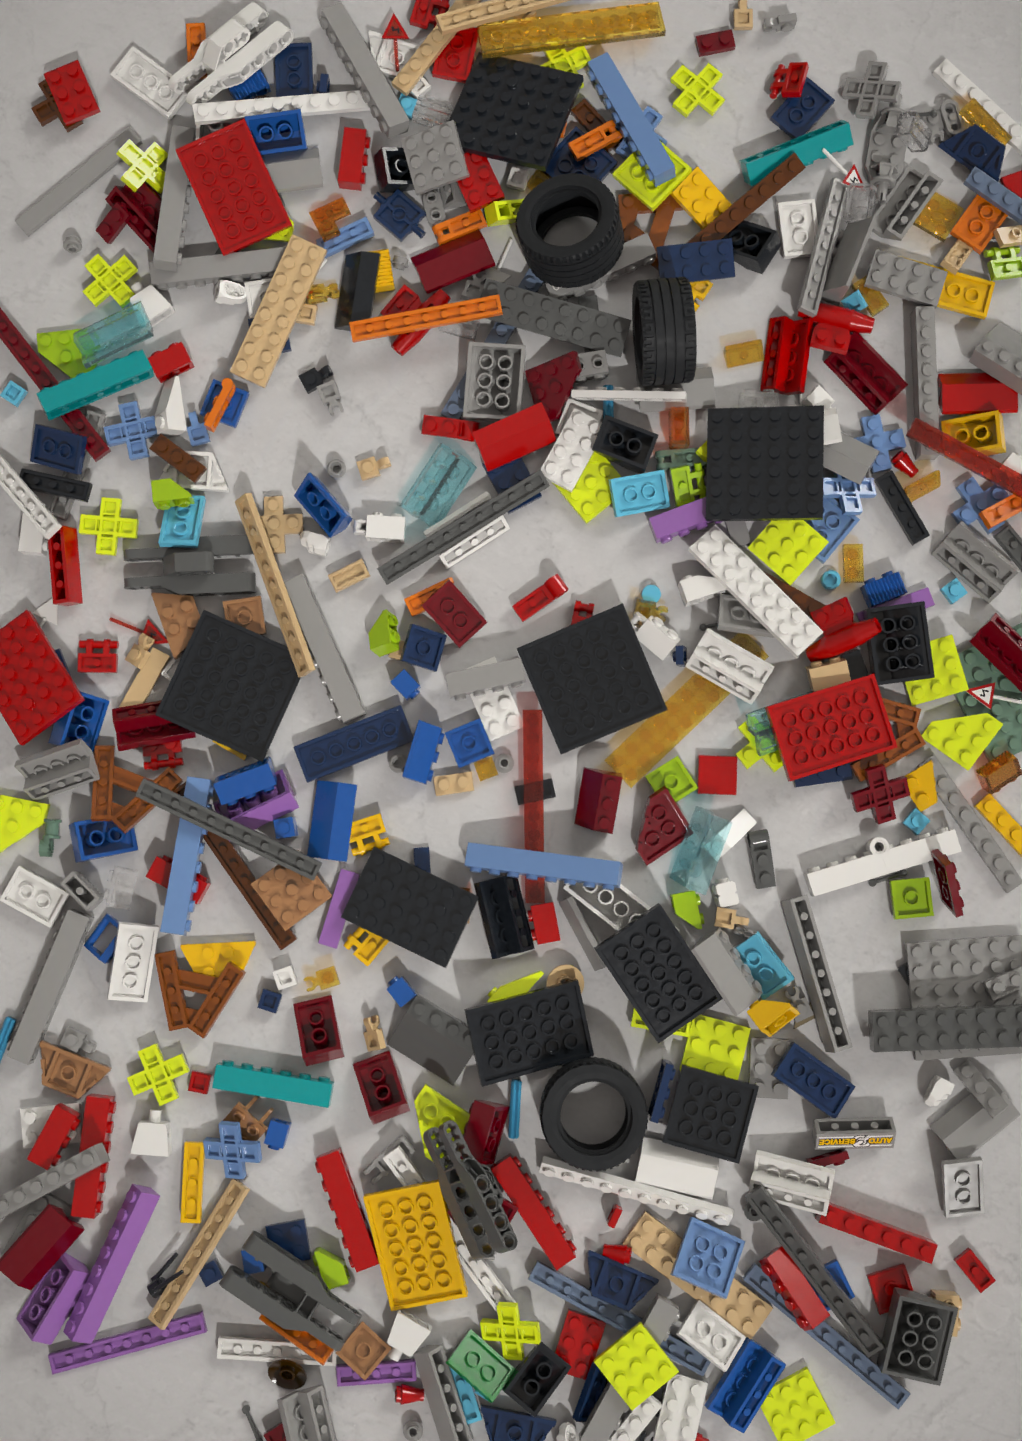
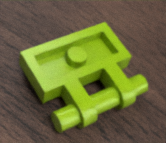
M1019 246L991 247L990 250H984L983 256L992 259L987 263L991 281L1022 277V256H1016V254L1020 253Z
M701 462L694 463L695 471L690 472L689 465L669 469L676 507L695 501L694 495H699V499L706 497V486L703 477L705 476V471L702 469ZM693 478H696L697 488L692 486Z

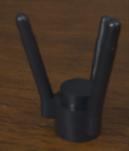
M175 1253L166 1262L159 1272L151 1278L152 1282L147 1285V1289L153 1298L162 1295L167 1285L184 1273V1270H180L167 1280L163 1277L159 1278L178 1256V1253Z

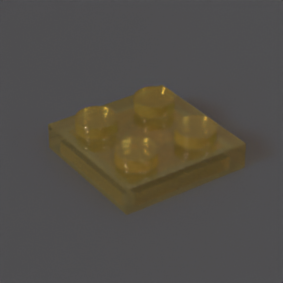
M935 192L913 225L944 243L964 209Z

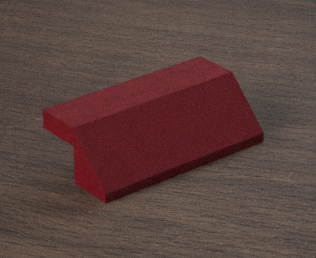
M146 181L136 192L126 184L124 187L115 186L105 200L111 207L116 202L123 204L133 215L127 223L128 226L154 253L162 198Z
M479 229L410 258L426 294L496 266L485 238Z
M856 331L851 335L846 355L832 352L824 361L874 415H877L908 386L903 378Z
M995 613L973 635L969 642L1022 692V637Z
M162 700L112 709L118 751L195 738L196 733L156 716L155 714Z
M48 1204L0 1258V1271L17 1286L32 1290L85 1230L82 1224L69 1220L63 1209Z

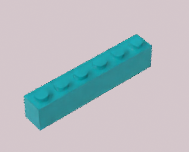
M839 120L740 160L744 182L754 186L794 152L804 166L813 164L814 160L828 158L822 152L823 148L830 154L847 150L849 146L854 145L849 122Z
M142 349L140 351H133L123 358H116L104 366L99 365L87 373H80L70 380H63L53 387L43 388L36 394L48 420H52L154 377L152 366Z
M222 1060V1063L216 1064L212 1088L329 1108L331 1105L334 1082L330 1081L329 1077L319 1076L318 1079H315L306 1073H299V1076L292 1075V1071L289 1070L274 1072L272 1071L273 1068L261 1066V1069H257L248 1063H242L239 1066L234 1065V1061Z

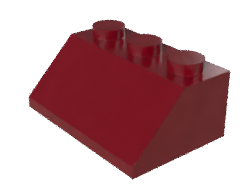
M584 767L574 824L593 831L613 834L623 778L622 773Z
M474 1100L470 1106L469 1121L464 1127V1139L471 1154L480 1164L489 1165L495 1163L510 1109L508 1105L486 1100Z

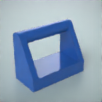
M106 913L84 944L104 964L110 963L113 959L116 936L103 953L93 945L109 922L118 929L119 921Z

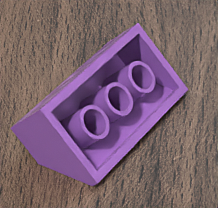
M282 769L275 772L277 785H274L275 788L270 791H258L256 796L249 799L245 797L240 798L236 804L227 806V804L221 805L220 800L213 802L215 812L253 830L299 808V805Z
M64 1253L36 1284L16 1318L32 1341L52 1344L75 1303L78 1301L83 1286L86 1284L91 1273L84 1263L67 1253Z

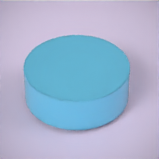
M833 570L826 571L821 577V585L827 590L837 588L841 582L840 575Z
M648 585L643 589L641 597L646 604L653 605L659 601L661 592L657 586Z

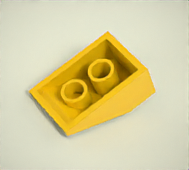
M999 410L941 421L945 458L978 457L1006 453L1003 416Z

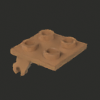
M255 1095L246 1106L238 1102L223 1120L240 1122L242 1140L257 1141L268 1129L263 1122L274 1111L272 1107L259 1121L247 1111L260 1096Z

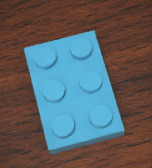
M664 470L608 480L615 517L671 507Z
M192 495L195 504H190L188 507L175 506L164 510L158 541L160 547L198 548L206 503L205 496Z
M758 931L734 947L738 950L743 963L747 964L750 968L753 978L760 983L763 991L760 996L762 1000H765L794 980L795 977Z

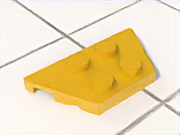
M256 941L182 944L180 948L193 972L219 977L230 961L244 970L256 946Z

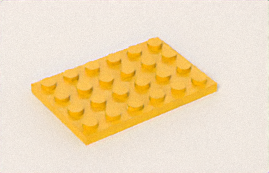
M439 1179L364 1194L363 1199L391 1311L468 1296L446 1201L439 1185Z

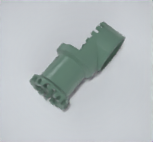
M44 819L46 823L45 835H43V839L39 843L40 857H52L53 854L51 853H54L52 851L54 850V839H60L61 837L59 836V824L62 823V820L52 819L51 821V819Z

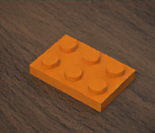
M977 194L949 234L956 239H960L973 248L975 252L981 254L994 236L993 232L995 229L1001 226L1008 215Z

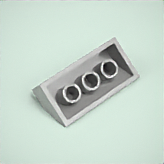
M720 927L701 937L691 949V952L733 1015L737 1016L760 998L763 993L762 987L753 978L750 968L747 964L743 963L738 950L733 948L729 942L728 935Z

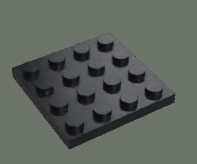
M682 1064L662 1142L739 1164L759 1086Z

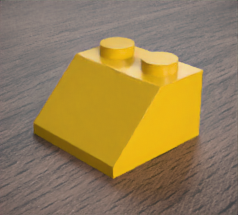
M768 1000L754 1002L747 1011L760 1031L768 1037L774 1035L800 1014L790 1003Z

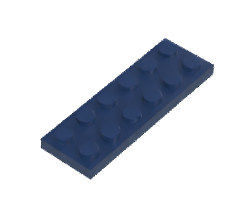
M399 705L293 748L306 782L309 783L409 744L413 741L414 737L402 706Z

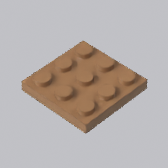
M279 864L251 883V887L284 931H287L332 898V895L317 875L313 881Z

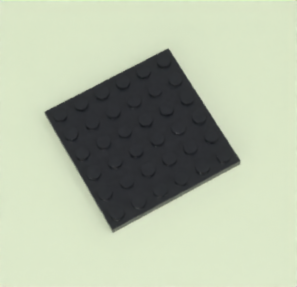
M479 52L449 121H455L463 152L546 171L584 81L583 75Z
M824 405L708 408L706 521L823 520Z
M623 603L516 648L560 754H564L668 710Z
M203 610L155 715L263 762L301 677L297 675L287 646Z

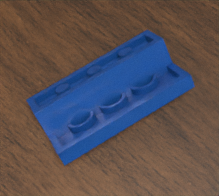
M317 780L307 851L308 856L347 862L357 785Z
M747 1337L704 1406L721 1416L729 1426L745 1433L786 1364L765 1347Z

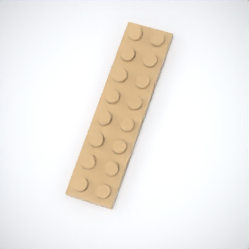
M292 234L230 369V373L262 388H266L327 254L326 249Z
M644 1211L622 1244L631 1247V1251L694 1299L703 1302L746 1338L752 1339L773 1307L736 1278H733L727 1299H722L670 1275L683 1238L647 1211Z

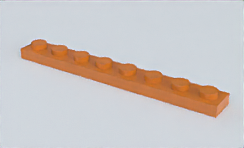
M498 294L349 322L352 341L355 343L503 315Z

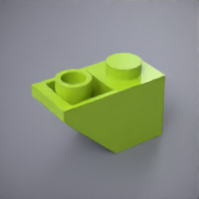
M172 479L151 481L153 503L157 509L168 510L175 506L188 507L190 504H195L191 493Z
M387 609L382 611L368 633L370 650L379 657L400 650V636L397 632L398 620Z
M695 890L670 894L674 914L694 928L702 929V924H705L703 913H699L698 905H701L699 894H696Z
M317 1247L314 1255H312L315 1267H319L320 1275L328 1289L331 1290L348 1284L351 1278L345 1259L322 1247Z

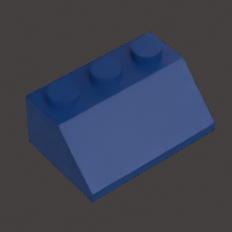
M301 109L244 117L261 156L308 149Z
M312 473L306 475L294 497L326 534L332 538L344 531L353 518Z
M80 691L85 701L54 723L48 743L60 746L81 738L94 752L110 701Z
M420 720L418 721L403 771V778L427 785L428 781L431 782L434 770H431L433 762L437 763L439 757L437 747L438 744L442 745L445 736L442 733V728Z
M267 757L263 762L257 761L217 776L213 786L221 805L227 804V806L236 804L240 798L245 797L249 799L256 796L258 791L263 790L267 792L274 789V785H277V777L270 757Z

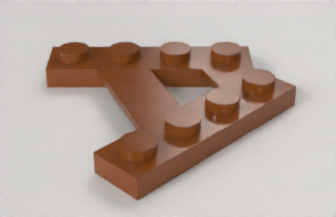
M633 194L618 195L624 243L645 234L634 225L637 214L656 213L649 232L650 240L656 251V247L664 245L674 211H682L684 209L671 195L653 212ZM656 251V259L654 260V262H653L651 265H652L655 269L658 270L657 251Z
M882 698L889 721L895 722L897 725L898 738L895 739L897 748L862 758L851 764L850 767L859 782L866 780L864 769L879 764L885 765L886 768L926 745L917 729L921 712L920 708Z
M95 745L94 758L100 779L93 781L91 820L112 821L126 834L156 806L138 797L132 799L125 807L114 803L113 786L117 785L136 793L143 778L146 777L115 766V746ZM168 767L153 782L173 791L183 780Z
M175 950L155 954L169 1031L188 1027L200 1037L205 1038L246 972L230 961L221 975L215 977L179 969ZM183 990L207 995L199 1010L186 1007Z

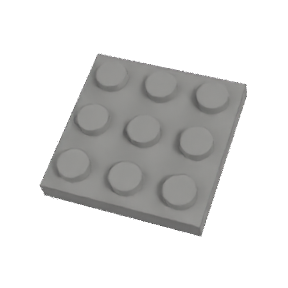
M454 120L401 139L414 190L417 195L470 177Z

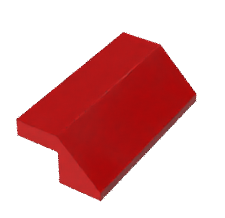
M786 316L770 318L760 391L783 395L804 393L810 352L809 345L813 329L812 319L807 318L793 321Z
M987 373L938 374L937 381L941 390L938 404L942 415L980 414L999 410L1000 413L1018 412V392Z
M542 402L472 432L487 472L556 442L550 419Z

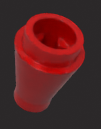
M901 450L891 459L892 466L910 478L919 471L907 452L904 453Z
M604 1244L602 1255L623 1265L625 1263L629 1264L632 1248L627 1247L628 1245Z
M405 1384L395 1388V1403L403 1405L424 1401V1388Z

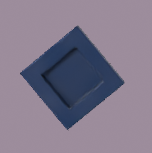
M321 73L320 81L317 80V92L329 93V74Z
M683 645L676 646V651H673V662H676V665L679 667H685L687 664V648Z
M264 988L257 1008L276 1014L283 994Z
M216 1258L206 1263L199 1273L205 1287L217 1282L224 1276Z

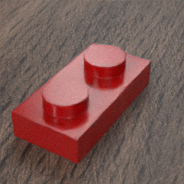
M969 1247L954 1259L955 1263L980 1293L996 1281Z

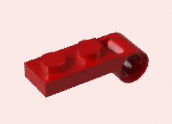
M424 415L421 434L475 442L472 432L479 430L480 423Z
M555 574L542 586L514 604L512 608L521 621L524 622L562 596L569 589L561 577Z

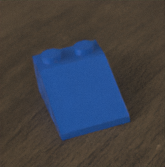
M90 819L74 822L69 825L76 863L138 850L134 827L124 834L112 821H92Z

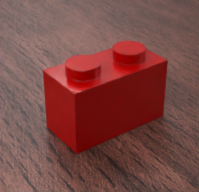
M182 342L172 343L167 349L156 351L148 358L160 383L195 367Z
M554 902L531 905V910H527L529 922L533 921L534 929L531 930L533 941H537L538 945L560 941Z

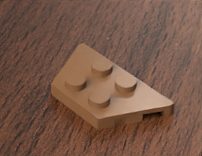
M151 593L171 652L176 660L186 649L200 619L194 597Z
M40 1041L39 1045L42 1055L40 1061L43 1070L41 1075L42 1085L74 1098H81L112 1069L46 1041Z

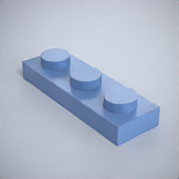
M364 217L316 239V243L327 250L325 256L327 258L375 235L367 217Z

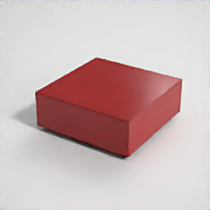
M193 1070L188 1091L207 1095L212 1074Z
M617 1204L613 1205L606 1220L608 1226L615 1228L623 1211L622 1207Z

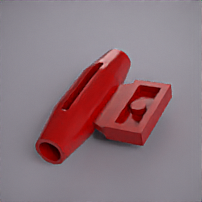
M404 284L380 313L382 316L444 305L448 304L451 298L446 292L439 289L421 303L419 296ZM430 329L398 334L391 347L399 355L403 356L419 343Z
M827 303L819 304L817 315L813 318L798 311L797 315L802 319L810 318L816 324L809 347L842 355L847 354L851 339L850 332L856 331L858 333L871 334L875 322L874 318L856 310Z
M843 597L810 613L814 623L823 631L824 637L810 645L805 650L810 662L835 657L864 644L882 631L881 625L876 618L853 623L854 613L847 597Z

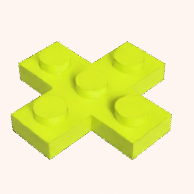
M559 37L542 44V50L548 62L540 66L578 74L577 70L588 66V61L591 60L584 45L566 52Z
M710 63L697 76L682 65L670 79V82L682 91L680 96L673 102L672 107L685 118L689 116L697 105L713 116L725 101L722 96L712 89L722 78L723 74Z
M129 139L117 152V155L130 166L121 177V180L134 192L146 181L161 194L163 192L165 171L159 166L168 158V153L156 142L143 152Z
M99 254L84 265L96 280L82 292L95 307L110 295L122 309L130 303V298L135 293L125 282L138 272V269L125 255L111 267Z
M102 497L100 516L85 514L80 516L79 533L97 536V555L116 556L118 538L137 539L139 520L120 518L121 499Z
M751 716L738 727L749 743L738 751L735 756L746 769L750 768L761 758L773 773L783 766L771 726L765 730L757 719Z
M157 1043L138 1051L145 1070L127 1077L133 1095H138L152 1088L159 1106L179 1098L172 1079L190 1072L183 1053L164 1061Z
M498 1302V1319L482 1318L480 1322L482 1339L500 1341L504 1359L522 1361L524 1358L523 1343L540 1344L539 1322L520 1321L518 1303Z

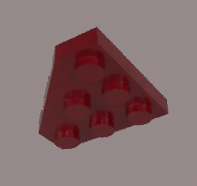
M571 351L525 371L533 403L535 405L542 402L550 422L559 419L562 413L561 409L574 388L573 384L576 377H579L582 371L577 351Z
M665 786L648 796L635 847L646 866L695 834Z

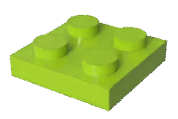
M678 756L645 776L654 792L665 786L675 802L698 789Z
M929 877L889 881L894 920L934 916Z

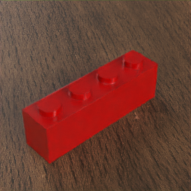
M62 526L48 540L53 604L62 606L83 604L77 529Z
M782 1246L773 1249L759 1260L762 1271L769 1276L773 1282L774 1289L780 1293L784 1299L785 1306L792 1311L800 1328L804 1331L812 1330L830 1316L799 1267Z

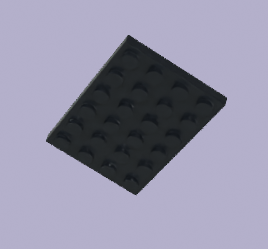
M374 847L341 918L447 968L479 896Z
M659 903L594 947L658 1043L723 999Z
M577 979L464 1009L482 1087L594 1056L579 981Z

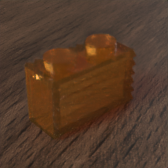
M671 407L668 413L669 449H687L690 445L689 407Z
M1005 751L998 755V757H995V759H992V761H989V763L979 767L976 773L982 788L991 795L999 792L1008 783L1014 782L1017 777L1022 775V770L1018 759L1009 751Z

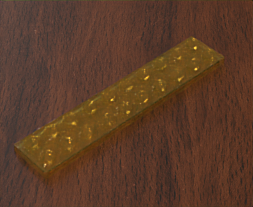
M659 2L490 22L477 26V33L482 58L484 59L665 36L666 29Z
M738 633L730 640L764 661L769 657L748 634ZM696 673L665 702L668 710L648 718L604 761L616 773H622V780L632 788L715 709L730 692Z

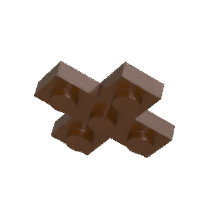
M46 79L38 83L47 99L31 109L42 127L59 118L67 133L84 124L81 120L66 126Z

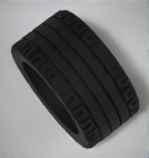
M575 173L549 178L527 194L517 212L516 232L525 259L532 273L541 281H544V283L562 288H574L591 284L606 275L621 256L624 245V231L618 206L610 189L596 178ZM583 216L597 222L593 232L579 243L570 246H555L544 241L547 232L552 226L563 219Z
M686 277L637 280L633 285L632 327L635 364L640 385L656 386L690 383L694 380L696 371L697 338L694 300L689 280Z
M588 1057L563 1065L548 1080L540 1102V1122L546 1142L558 1158H561L563 1162H567L570 1166H574L577 1169L581 1168L584 1171L589 1170L590 1172L596 1170L598 1172L599 1170L613 1169V1167H617L627 1159H630L632 1154H635V1151L640 1147V1143L643 1142V1138L646 1135L648 1111L640 1086L626 1069L611 1060ZM587 1082H601L610 1085L621 1094L625 1103V1118L620 1130L611 1139L598 1144H586L577 1141L566 1132L560 1120L561 1107L566 1096L575 1087Z

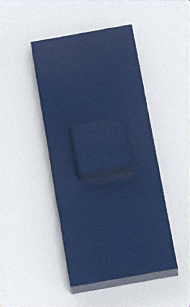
M429 847L414 848L415 866L431 873Z

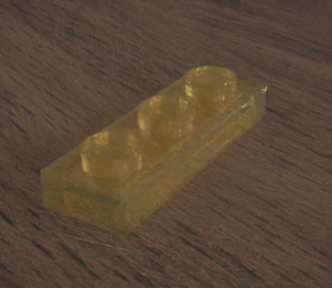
M975 98L960 110L959 114L970 126L978 124L1005 145L1012 139L1006 130Z

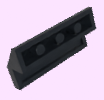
M360 251L346 255L335 329L351 331L349 322L372 317L381 259L380 253Z
M502 876L474 883L476 894L479 896L478 903L492 959L535 949L518 878Z

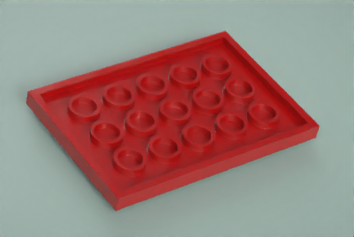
M245 119L175 149L223 256L237 252L292 227Z
M25 610L0 629V712L18 743L24 746L85 701L29 610Z
M875 674L765 707L788 782L897 748Z

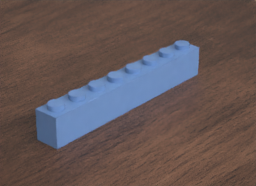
M608 52L588 61V78L596 84L595 89L598 95L603 96L604 105L607 110H611L614 123L620 125V132L623 138L627 137L629 148L632 153H636L640 167L643 166L645 168V175L648 181H652L655 187L676 177L675 166Z
M187 776L184 797L212 809V804H209L210 796L213 797L215 788L212 785L213 782L210 779ZM182 818L179 820L160 932L186 936L187 932L191 931L192 920H189L190 912H194L195 909L193 895L198 891L199 882L196 881L197 873L200 874L202 862H199L200 854H204L205 850L203 836L207 835L208 831Z
M469 842L464 864L470 868L471 872L481 873V870H486L491 875H500V872L507 873L508 877L519 878V875H524L529 880H537L538 877L545 878L546 882L551 883L562 880L567 885H576V882L583 883L584 887L595 888V885H600L605 890H614V887L620 888L623 864L618 861Z

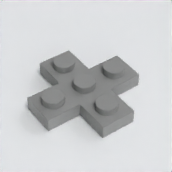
M869 61L864 79L846 78L842 97L843 99L859 100L855 113L856 118L874 120L879 102H898L902 84L900 81L885 80L888 69L887 62Z

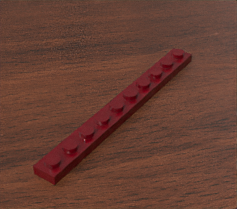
M0 308V339L40 391L43 388L58 385L55 377ZM79 408L61 415V418L73 433L87 437L86 450L95 462L111 452L110 448Z

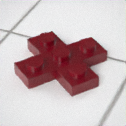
M883 764L864 769L868 787L850 793L854 811L858 813L872 808L875 822L878 825L896 819L893 801L910 796L907 777L900 776L888 780L885 765Z

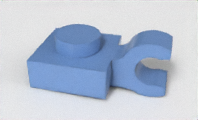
M196 411L188 413L192 425L187 427L191 446L194 447L211 442L208 430L204 423L199 422Z

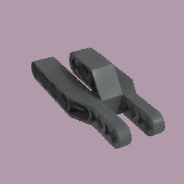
M247 535L203 536L199 538L198 548L160 547L123 550L124 561L127 562L163 560V576L125 578L124 589H166L177 595L193 597L256 593L255 573L209 574L214 573V556L221 558V556L235 555L240 557V555L253 554Z
M449 1120L443 1122L439 1128L432 1127L426 1130L423 1134V1140L436 1166L442 1195L471 1257L479 1261L492 1257L495 1251L502 1254L514 1250L517 1247L518 1240L502 1207L503 1195L490 1167L480 1164L474 1158L456 1122ZM448 1128L451 1129L449 1133H447L446 1129ZM434 1134L436 1138L432 1140L431 1136ZM457 1146H458L459 1149H460L458 1152H456V1150H455V1148H456Z
M252 1231L242 1249L255 1257L254 1260L257 1262L259 1260L272 1269L273 1273L267 1281V1285L270 1288L234 1265H230L219 1282L220 1286L283 1329L306 1331L330 1348L340 1351L346 1342L344 1338L313 1318L312 1314L319 1303L353 1325H357L362 1314L332 1294L318 1271L257 1231Z

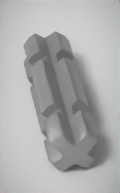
M739 924L736 925L733 932L740 937L743 936L744 939L755 934V932L745 929V927ZM763 937L766 940V942L770 945L771 941Z

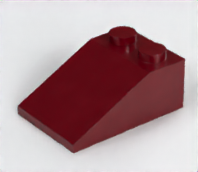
M332 995L293 1004L302 1057L306 1066L345 1057Z
M389 1050L353 1064L366 1109L373 1125L410 1111Z

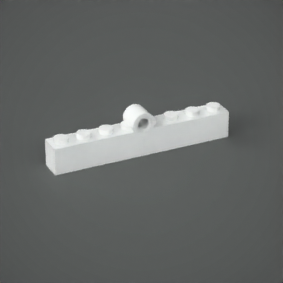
M948 827L937 829V834L930 835L929 832L918 835L919 839L914 841L911 838L900 841L901 845L894 847L893 843L889 844L882 837L871 838L866 843V851L863 852L864 856L858 858L856 855L845 857V862L838 863L837 860L826 863L827 867L822 869L819 866L809 868L808 873H805L804 877L810 896L821 895L932 861L931 851L939 849L947 856L962 852L955 829L948 830ZM876 843L880 845L879 851L875 850L874 846Z

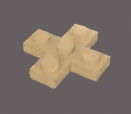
M283 496L264 497V516H260L271 549L273 554L286 553L285 535L300 534L304 531L303 514H284Z

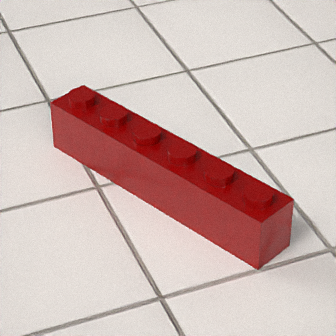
M91 1093L86 1097L79 1153L99 1143H103L106 1152L110 1153L111 1141H109L110 1133L112 1134L114 1122L111 1120L117 1105L114 1102L115 1096ZM109 1162L75 1179L71 1216L95 1219L99 1213H102L103 1201H101V1196L106 1188L104 1173L108 1171Z
M341 1147L318 1155L315 1167L324 1179L321 1181L324 1191H328L330 1196L328 1203L331 1211L336 1213L335 1223L338 1230H342L344 1236L342 1237V1243L344 1248L349 1250L350 1256H348L351 1267H355L357 1273L378 1265L379 1260L374 1240Z
M509 1153L491 1166V1171L512 1203L518 1207L517 1211L557 1271L576 1258L575 1250L577 1248L571 1239L567 1240L564 1236L566 1231L561 1223L557 1224L553 1219L555 1214L550 1206L545 1207L542 1202L544 1197L538 1189L534 1190L531 1183H533V1180L527 1172L524 1174L521 1170L522 1164L518 1157H513Z
M829 1202L827 1216L815 1215V1219L821 1224L930 1264L933 1262L938 1244L929 1238Z

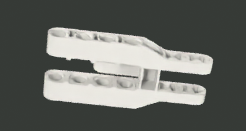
M251 2L201 42L194 58L171 76L168 87L176 94H181L207 73L209 76L191 89L186 97V101L191 106L197 103H207L221 90L246 81L293 41L294 32L280 21H275L245 45L254 32H258L259 28L267 22L269 15L257 3ZM245 45L241 50H239L236 54L229 58L233 53H235L238 49Z

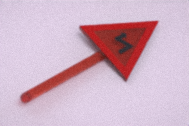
M393 14L382 39H394L395 70L398 72L397 39H409L395 14Z
M112 617L109 618L114 623L155 639L153 644L168 643V640L149 619L144 630Z

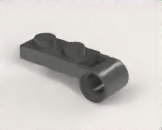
M762 829L747 832L756 889L776 886L768 830Z

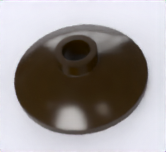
M280 1359L272 1362L268 1368L269 1378L282 1388L298 1389L306 1383L307 1374L296 1362Z

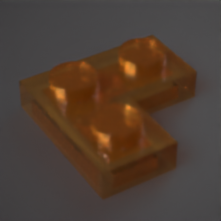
M343 197L309 212L323 242L341 235L335 222L351 215Z

